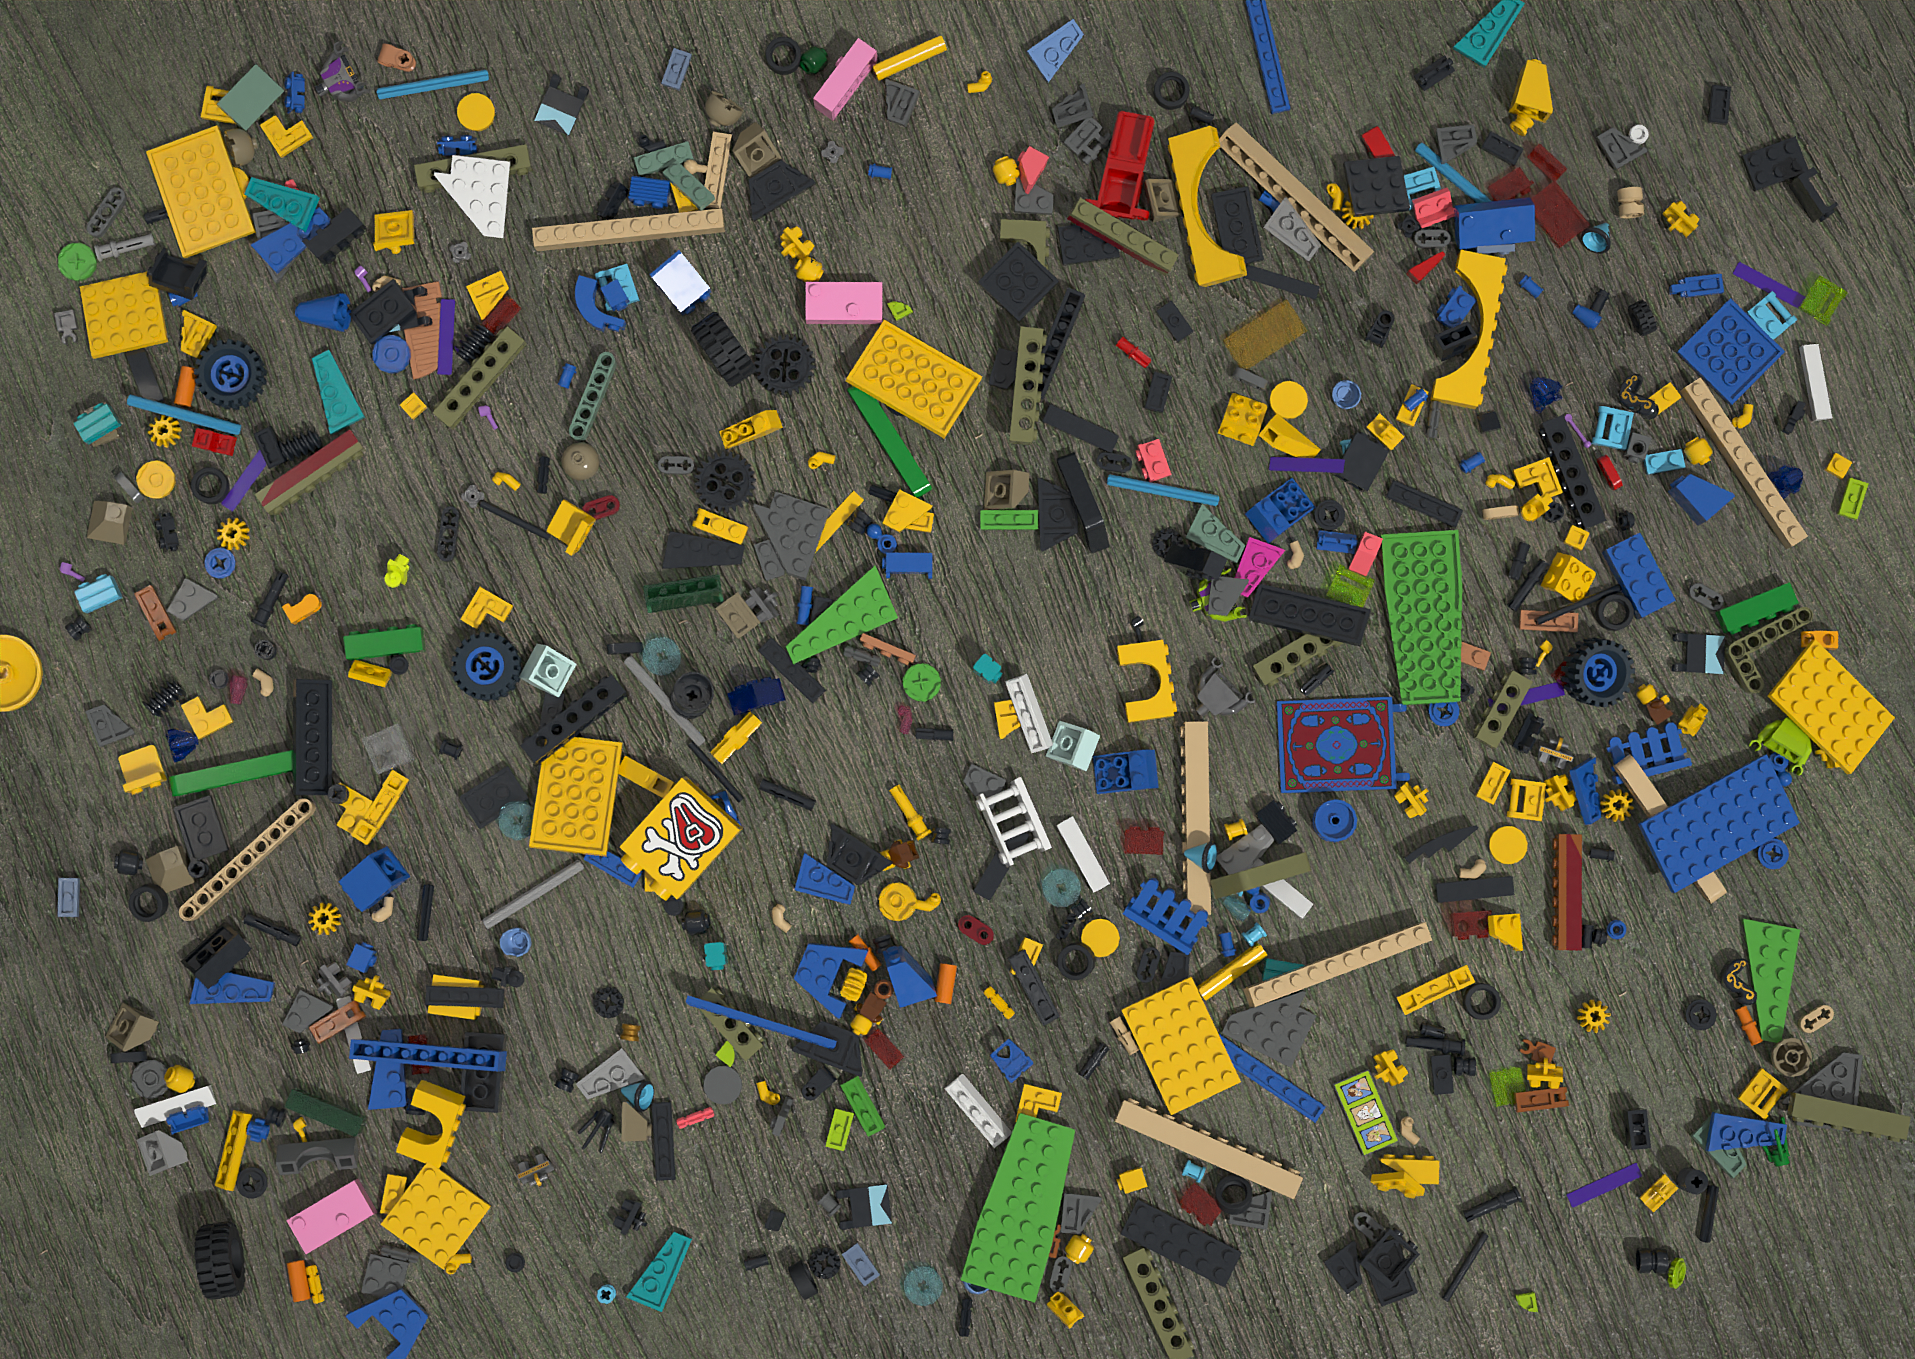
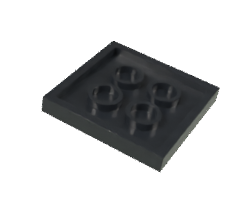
M1400 156L1344 162L1343 168L1353 217L1410 210Z
M1019 242L978 281V284L1018 322L1059 283V280Z

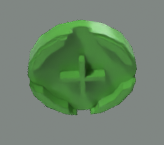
M68 244L59 253L58 268L70 280H86L96 270V255L85 244Z
M917 664L911 666L906 671L903 677V687L905 693L911 699L925 702L933 699L938 694L941 687V679L934 667L928 664Z

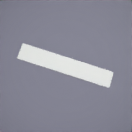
M350 996L336 1000L338 1009L352 1002ZM352 1010L347 1012L350 1018L354 1016ZM358 1022L344 1029L349 1047L351 1039H362ZM353 1059L357 1074L371 1070L368 1060Z

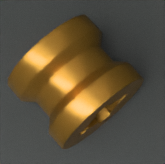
M622 1023L623 1033L620 1035V1039L639 1041L638 1031L641 1030V1026Z

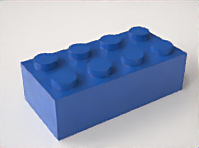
M1641 533L1602 552L1617 583L1621 586V591L1632 603L1637 620L1676 601Z

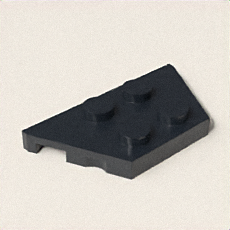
M782 160L750 178L749 189L752 220L754 222L816 185L815 180L803 175L800 171L790 167Z
M1038 478L1040 552H1044L1078 533V515L1069 491L1053 485L1042 478Z
M831 824L832 836L831 841H829L827 866L851 882L860 886L893 863L892 860L836 824Z
M821 1021L810 1033L837 1041L834 1049L803 1040L792 1049L795 1053L859 1077L863 1075L859 1036L825 1021Z

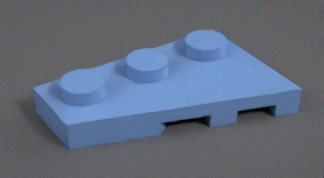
M1074 19L1027 51V54L1047 83L1084 35Z

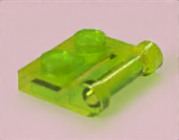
M1819 275L1800 304L1799 309L1817 319L1821 324L1828 326L1834 311L1848 293ZM1831 292L1835 293V297L1829 307L1822 314L1820 310Z
M1339 564L1326 596L1342 603L1363 607L1375 580L1370 577L1369 579L1345 569V566ZM1341 575L1365 585L1364 590L1340 580Z

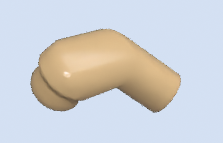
M1477 859L1471 869L1460 868L1459 878H1478L1486 870L1485 861Z
M1407 1116L1402 1118L1400 1122V1133L1415 1145L1420 1137L1412 1132L1414 1121L1411 1117Z

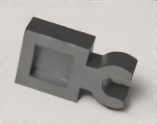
M75 310L54 313L58 332H64L62 335L63 344L68 345L67 339L69 337L73 338L74 343H78V337L73 333V330H78Z

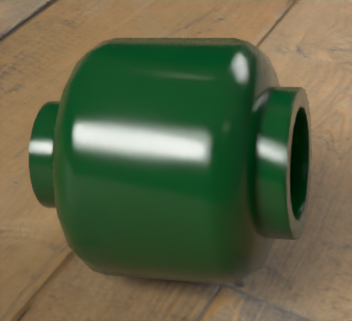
M817 46L810 47L801 55L800 66L802 70L807 74L816 75L828 65V54L823 48H818Z

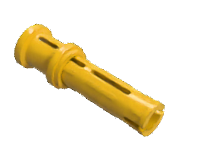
M900 784L890 789L889 792L908 820V827H911L916 834L917 841L929 835L932 831L928 830L924 824L923 817L917 814Z

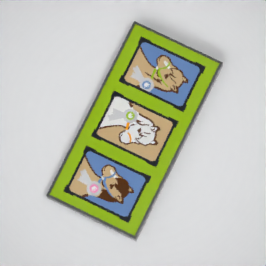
M1369 1069L1332 1084L1363 1156L1399 1142Z

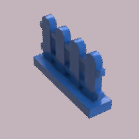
M1671 722L1665 724V733L1659 734L1656 728L1650 727L1646 730L1645 738L1640 739L1638 733L1631 732L1627 736L1628 742L1621 743L1620 738L1612 737L1609 739V747L1606 748L1607 752H1611L1615 765L1625 758L1623 749L1629 747L1631 756L1637 761L1647 777L1692 765L1691 759L1684 757V753H1687V750L1681 746L1679 734L1682 731L1677 729V726ZM1660 739H1667L1670 752H1663ZM1648 742L1651 757L1645 758L1642 744ZM1671 757L1672 761L1666 762L1665 758ZM1653 761L1654 766L1647 767V763ZM1618 774L1612 776L1613 784L1624 783Z
M1150 878L1147 883L1143 881L1140 885L1143 888L1137 898L1132 897L1122 914L1188 955L1199 938L1196 936L1202 926L1207 927L1209 923L1207 921L1208 912L1204 909L1198 910L1196 914L1190 910L1192 903L1189 899H1183L1180 903L1173 900L1175 891L1171 888L1166 889L1163 893L1157 890L1159 882L1155 878ZM1153 894L1159 898L1154 908L1147 905ZM1171 905L1176 909L1171 917L1167 918L1163 914ZM1187 915L1192 920L1185 929L1180 924Z

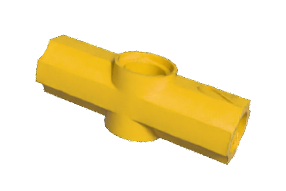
M749 712L724 735V739L710 753L723 764L736 750H739L748 741V737L760 727L762 722L752 712Z

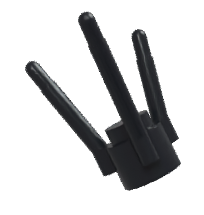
M601 1108L600 1111L596 1110L595 1114L583 1125L578 1134L586 1130L594 1120L597 1123L582 1146L583 1150L586 1149L600 1126L605 1128L607 1125L599 1149V1153L603 1152L609 1132L615 1122L612 1120L613 1114Z

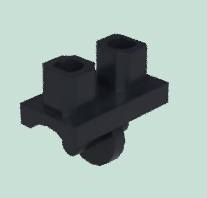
M506 966L505 969L495 967L491 977L501 981L500 985L504 987L512 986L517 988L522 986L525 981L523 973L515 971L516 968Z
M627 1198L624 1200L621 1209L630 1214L627 1219L617 1215L613 1223L616 1228L621 1230V1234L626 1235L633 1222H635L633 1227L635 1231H638L640 1226H647L648 1223L643 1220L646 1213L641 1211L639 1216L636 1217L643 1203L642 1201H634Z

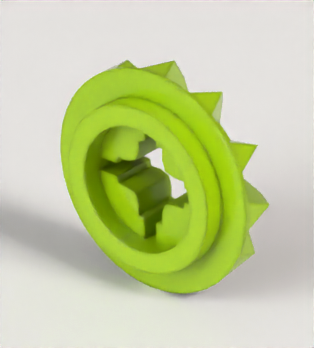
M1676 1257L1671 1262L1667 1280L1671 1288L1677 1289L1683 1283L1686 1274V1264L1683 1258Z

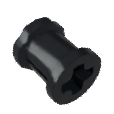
M445 738L440 747L439 754H446L457 761L463 750V745L454 744Z
M193 861L188 866V873L194 878H204L209 873V866L203 861ZM198 866L202 867V870H200L199 872H195V869H197Z

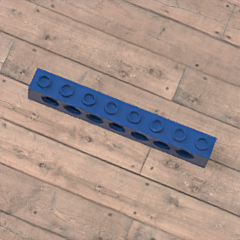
M351 1039L349 1059L497 1072L505 1071L507 1051L368 1039Z

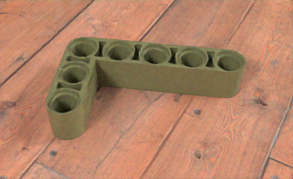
M1798 608L1725 647V657L1745 693L1755 694L1762 691L1764 687L1763 679L1749 654L1811 622L1813 612L1810 608ZM1800 611L1805 614V621L1799 619ZM1783 620L1788 622V630L1782 627ZM1766 629L1772 632L1770 639L1765 636ZM1749 638H1753L1755 640L1754 647L1749 646ZM1733 646H1735L1739 651L1737 656H1734L1731 653V648ZM1742 663L1747 665L1748 671L1746 673H1743L1740 669ZM1751 680L1756 682V690L1750 688L1749 683Z
M1304 852L1210 880L1215 899L1312 871L1307 853Z

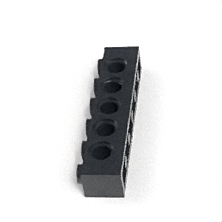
M1069 287L1046 340V346L1042 350V353H1045L1044 365H1040L1039 372H1043L1042 384H1038V391H1041V403L1044 401L1086 295ZM1029 382L1027 391H1030L1034 388L1031 382Z
M1564 415L1541 423L1539 425L1540 429H1538L1539 436L1542 440H1545L1547 445L1545 447L1548 457H1552L1556 475L1559 474L1561 489L1568 496V507L1574 511L1576 516L1574 517L1576 526L1586 530L1604 523L1607 520ZM1553 434L1560 436V443L1553 441ZM1560 452H1565L1568 455L1566 461L1560 458ZM1567 469L1574 471V478L1567 476ZM1574 487L1581 488V496H1577L1574 493ZM1582 504L1589 507L1588 514L1582 512Z
M612 674L609 677L604 676L599 680L595 688L587 689L583 693L582 698L578 701L577 699L573 700L564 712L556 713L552 717L553 720L548 724H542L537 729L538 732L533 736L528 735L525 737L520 745L521 749L537 767L626 698V691ZM601 692L608 693L605 699H599L598 695ZM584 705H593L590 711L583 710ZM575 715L578 717L576 722H568L570 716ZM556 727L563 729L559 735L552 733ZM541 739L547 740V744L543 747L537 746L538 741Z

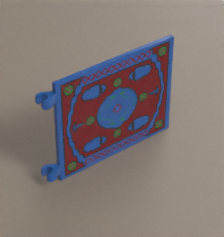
M1392 697L1277 701L1281 793L1397 789L1396 781L1410 780L1409 773H1396L1393 712H1405L1407 710L1406 705L1392 704Z

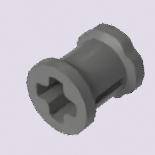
M830 1191L817 1202L818 1205H821L828 1212L829 1217L842 1206L841 1203L838 1204L834 1200Z

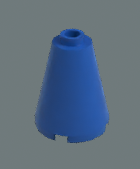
M339 293L300 302L295 309V315L301 322L344 332V329L349 328L351 316L349 315L351 310H348L347 304H350V300L345 293Z

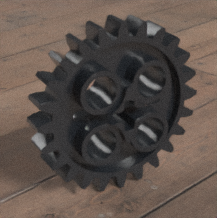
M788 334L783 340L781 335H779L778 341L771 337V344L765 341L766 348H759L762 355L756 354L760 361L754 362L756 366H759L755 373H761L757 379L764 380L761 386L768 385V392L774 389V395L781 391L782 397L785 396V392H788L791 397L794 390L799 394L800 387L806 390L804 384H811L809 377H815L811 370H816V366L811 365L816 362L815 358H810L813 355V351L807 352L809 345L802 346V339L797 343L796 336L789 340ZM785 349H788L787 362L789 366L786 368V382H782L783 367L780 365H784ZM773 352H780L782 354L781 358L778 360L772 359L771 355ZM793 353H799L801 355L798 361H792L790 359ZM773 370L780 372V376L776 379L770 377V373ZM791 372H798V379L791 380L789 378Z
M722 451L721 457L717 453H714V459L708 456V463L701 462L704 468H697L701 474L695 475L699 482L694 483V485L700 487L696 490V493H702L699 497L700 501L706 499L704 505L712 504V511L718 507L719 513L722 512L723 508L727 514L729 513V508H732L734 512H736V506L743 509L742 502L744 501L749 504L747 497L754 496L750 490H756V487L751 485V483L757 482L755 478H751L755 472L748 471L752 467L751 464L745 466L747 460L744 458L740 461L739 454L734 458L731 451L728 456L725 455L724 451ZM720 465L726 467V471L723 474L716 473V468ZM713 474L722 480L728 478L730 484L740 487L741 490L738 491L727 484L723 487L721 481L711 478L710 475ZM735 474H742L743 480L741 482L733 481ZM709 483H717V489L709 491L707 488ZM727 491L735 492L733 499L728 500L725 498Z

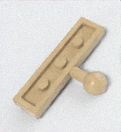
M713 132L708 166L699 165L692 159L685 161L683 167L691 174L696 172L706 173L705 187L715 196V200L706 208L721 209L732 141L731 134Z

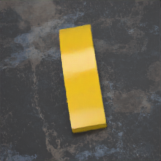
M392 770L383 783L381 791L363 819H360L351 836L368 845L393 810L409 779Z
M1464 965L1396 998L1404 1014L1407 1015L1426 1004L1475 983V980L1468 966Z

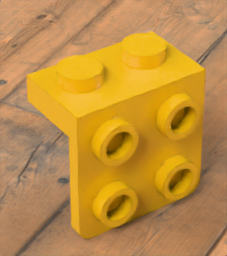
M1233 393L1218 434L1254 446L1267 410V405Z
M1557 552L1540 586L1546 590L1558 592L1573 603L1585 597L1596 573L1575 557Z
M154 745L129 752L118 758L126 784L123 785L126 793L135 795L143 792V789L149 786L150 789L161 786V782L167 780Z

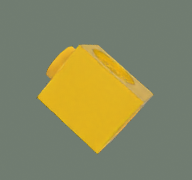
M1141 1167L1119 1173V1179H1116L1119 1190H1124L1125 1194L1148 1187Z

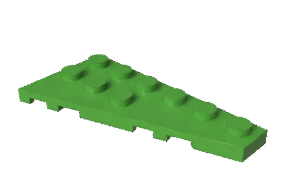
M874 565L785 646L792 664L898 618L876 566Z
M1742 919L1753 990L1757 992L1755 1004L1759 1034L1764 1041L1778 1043L1782 1040L1800 929Z

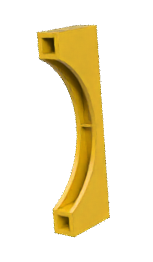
M1207 126L1168 138V151L1173 159L1172 170L1177 178L1175 185L1180 193L1181 199H1179V204L1184 212L1183 224L1188 231L1187 243L1192 251L1191 261L1195 265L1196 272L1194 277L1199 286L1208 287L1247 276L1244 257L1229 253L1215 243L1204 228L1198 210L1197 194L1201 174L1210 157L1220 148L1217 128Z
M1460 250L1458 253L1454 272L1468 284L1477 299L1480 311V333L1476 347L1467 362L1455 372L1438 378L1433 382L1430 401H1439L1444 404L1476 409L1478 405L1482 404L1483 394H1481V387L1485 386L1487 375H1484V372L1490 363L1488 350H1491L1494 338H1491V334L1497 326V320H1494L1495 313H1498L1501 302L1498 301V297L1503 292L1504 283H1501L1502 276L1506 275L1508 266L1505 264V258Z

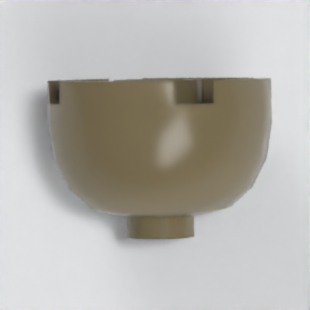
M712 91L705 103L706 114L710 117L709 121L717 127L720 124L731 126L736 123L741 117L743 109L731 99L727 100L724 98L723 94Z
M243 129L225 130V144L228 153L230 152V155L234 157V159H230L233 166L238 168L250 163L255 155L254 149H257L255 138H251L249 133Z
M578 442L571 444L565 449L561 463L563 470L570 478L583 481L597 473L600 459L595 448L587 443Z
M1786 1038L1780 1040L1773 1047L1771 1061L1778 1072L1785 1076L1795 1077L1802 1075L1808 1070L1810 1061H1812V1054L1805 1042L1796 1038Z

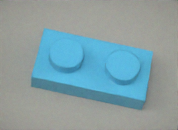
M1682 449L1646 455L1644 460L1646 475L1685 468Z

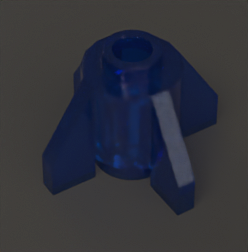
M1537 377L1530 383L1529 390L1532 394L1534 409L1538 414L1547 405L1563 398L1559 393L1563 387L1558 381L1546 377Z
M1784 465L1779 468V471L1767 474L1770 481L1774 482L1779 490L1778 493L1783 499L1790 492L1795 494L1800 491L1803 483V472L1801 469L1795 466Z
M173 728L167 730L168 734H165L174 763L182 761L193 750H196V745L199 744L196 734H192L191 731Z

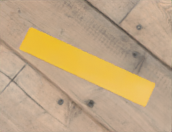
M855 491L827 519L816 552L864 501Z

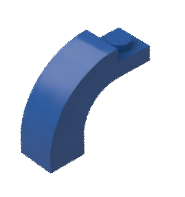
M579 275L575 287V299L577 307L586 322L601 332L605 331L606 326L612 331L619 332V329L624 331L626 327L625 320L606 315L596 308L595 296L599 286L598 281Z

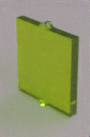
M1521 1067L1503 1068L1502 1071L1489 1073L1496 1107L1508 1104L1513 1106L1515 1103L1513 1093L1526 1091Z

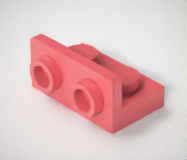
M1448 188L1412 200L1414 216L1421 228L1455 216Z
M1159 439L1145 444H1138V450H1135L1138 461L1143 463L1144 468H1141L1144 479L1154 482L1171 476Z

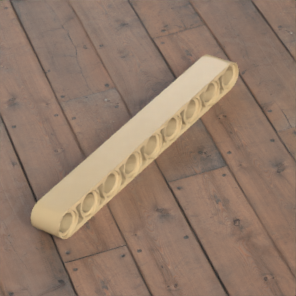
M1630 754L1613 766L1648 818L1668 807L1637 761ZM1714 872L1694 882L1702 896L1710 904L1727 893Z
M300 799L188 899L179 909L180 917L186 921L198 919L313 815L316 809L314 802L309 799ZM307 802L310 808L308 812L303 813L301 806ZM290 815L295 818V823L292 826L287 824V818ZM278 828L281 833L280 837L277 839H275L272 835L274 829ZM263 841L266 844V849L260 852L258 844ZM247 854L252 858L249 865L244 863V857ZM234 867L237 870V875L231 878L229 871ZM217 881H221L223 884L220 891L215 889ZM203 894L208 896L206 904H202L200 901ZM188 907H191L194 910V913L190 918L186 915V910Z

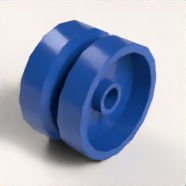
M1334 799L1323 802L1316 808L1312 817V825L1319 838L1327 842H1339L1346 840L1353 834L1357 826V816L1350 804L1343 800ZM1337 817L1338 820L1336 822L1338 824H1333L1332 818Z

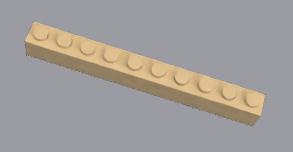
M1238 123L1233 124L1220 137V147L1280 203L1286 197L1311 232L1353 272L1360 268L1374 253L1360 237Z
M722 209L532 228L533 243L536 251L725 232Z
M1701 377L1683 388L1680 393L1784 547L1788 549L1808 537Z
M1184 722L1183 726H1180V738H1184V746H1180V755L1184 757V765H1181V776H1184V784H1181V795H1185V803H1181V814L1185 815V822H1182V834H1185V842H1182V853L1187 849L1210 841L1208 722ZM1186 857V861H1182V872H1186V880H1183L1182 888L1183 892H1186V899H1189L1192 903L1190 910L1196 914L1198 910L1204 909L1208 912V915H1211L1210 873H1205Z
M1419 922L1243 988L1249 1007H1256L1432 941L1426 922Z
M1128 1098V1101L1123 1099L1115 1117V1122L1295 1199L1303 1177L1299 1176V1171L1290 1167L1287 1171L1281 1168L1282 1164L1274 1160H1271L1270 1163L1264 1161V1156L1258 1153L1248 1154L1245 1152L1246 1148L1236 1144L1235 1147L1228 1145V1140L1218 1136L1216 1140L1209 1137L1211 1133L1200 1129L1199 1132L1192 1129L1193 1125L1182 1121L1179 1124L1174 1121L1175 1117L1166 1113L1161 1116L1156 1114L1157 1110L1150 1106L1142 1108L1138 1106L1139 1102L1134 1099Z

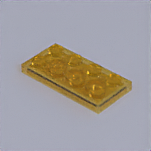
M1286 299L1225 338L1223 342L1239 367L1247 371L1305 334L1308 330Z

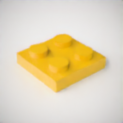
M412 210L375 215L376 249L414 244V214Z

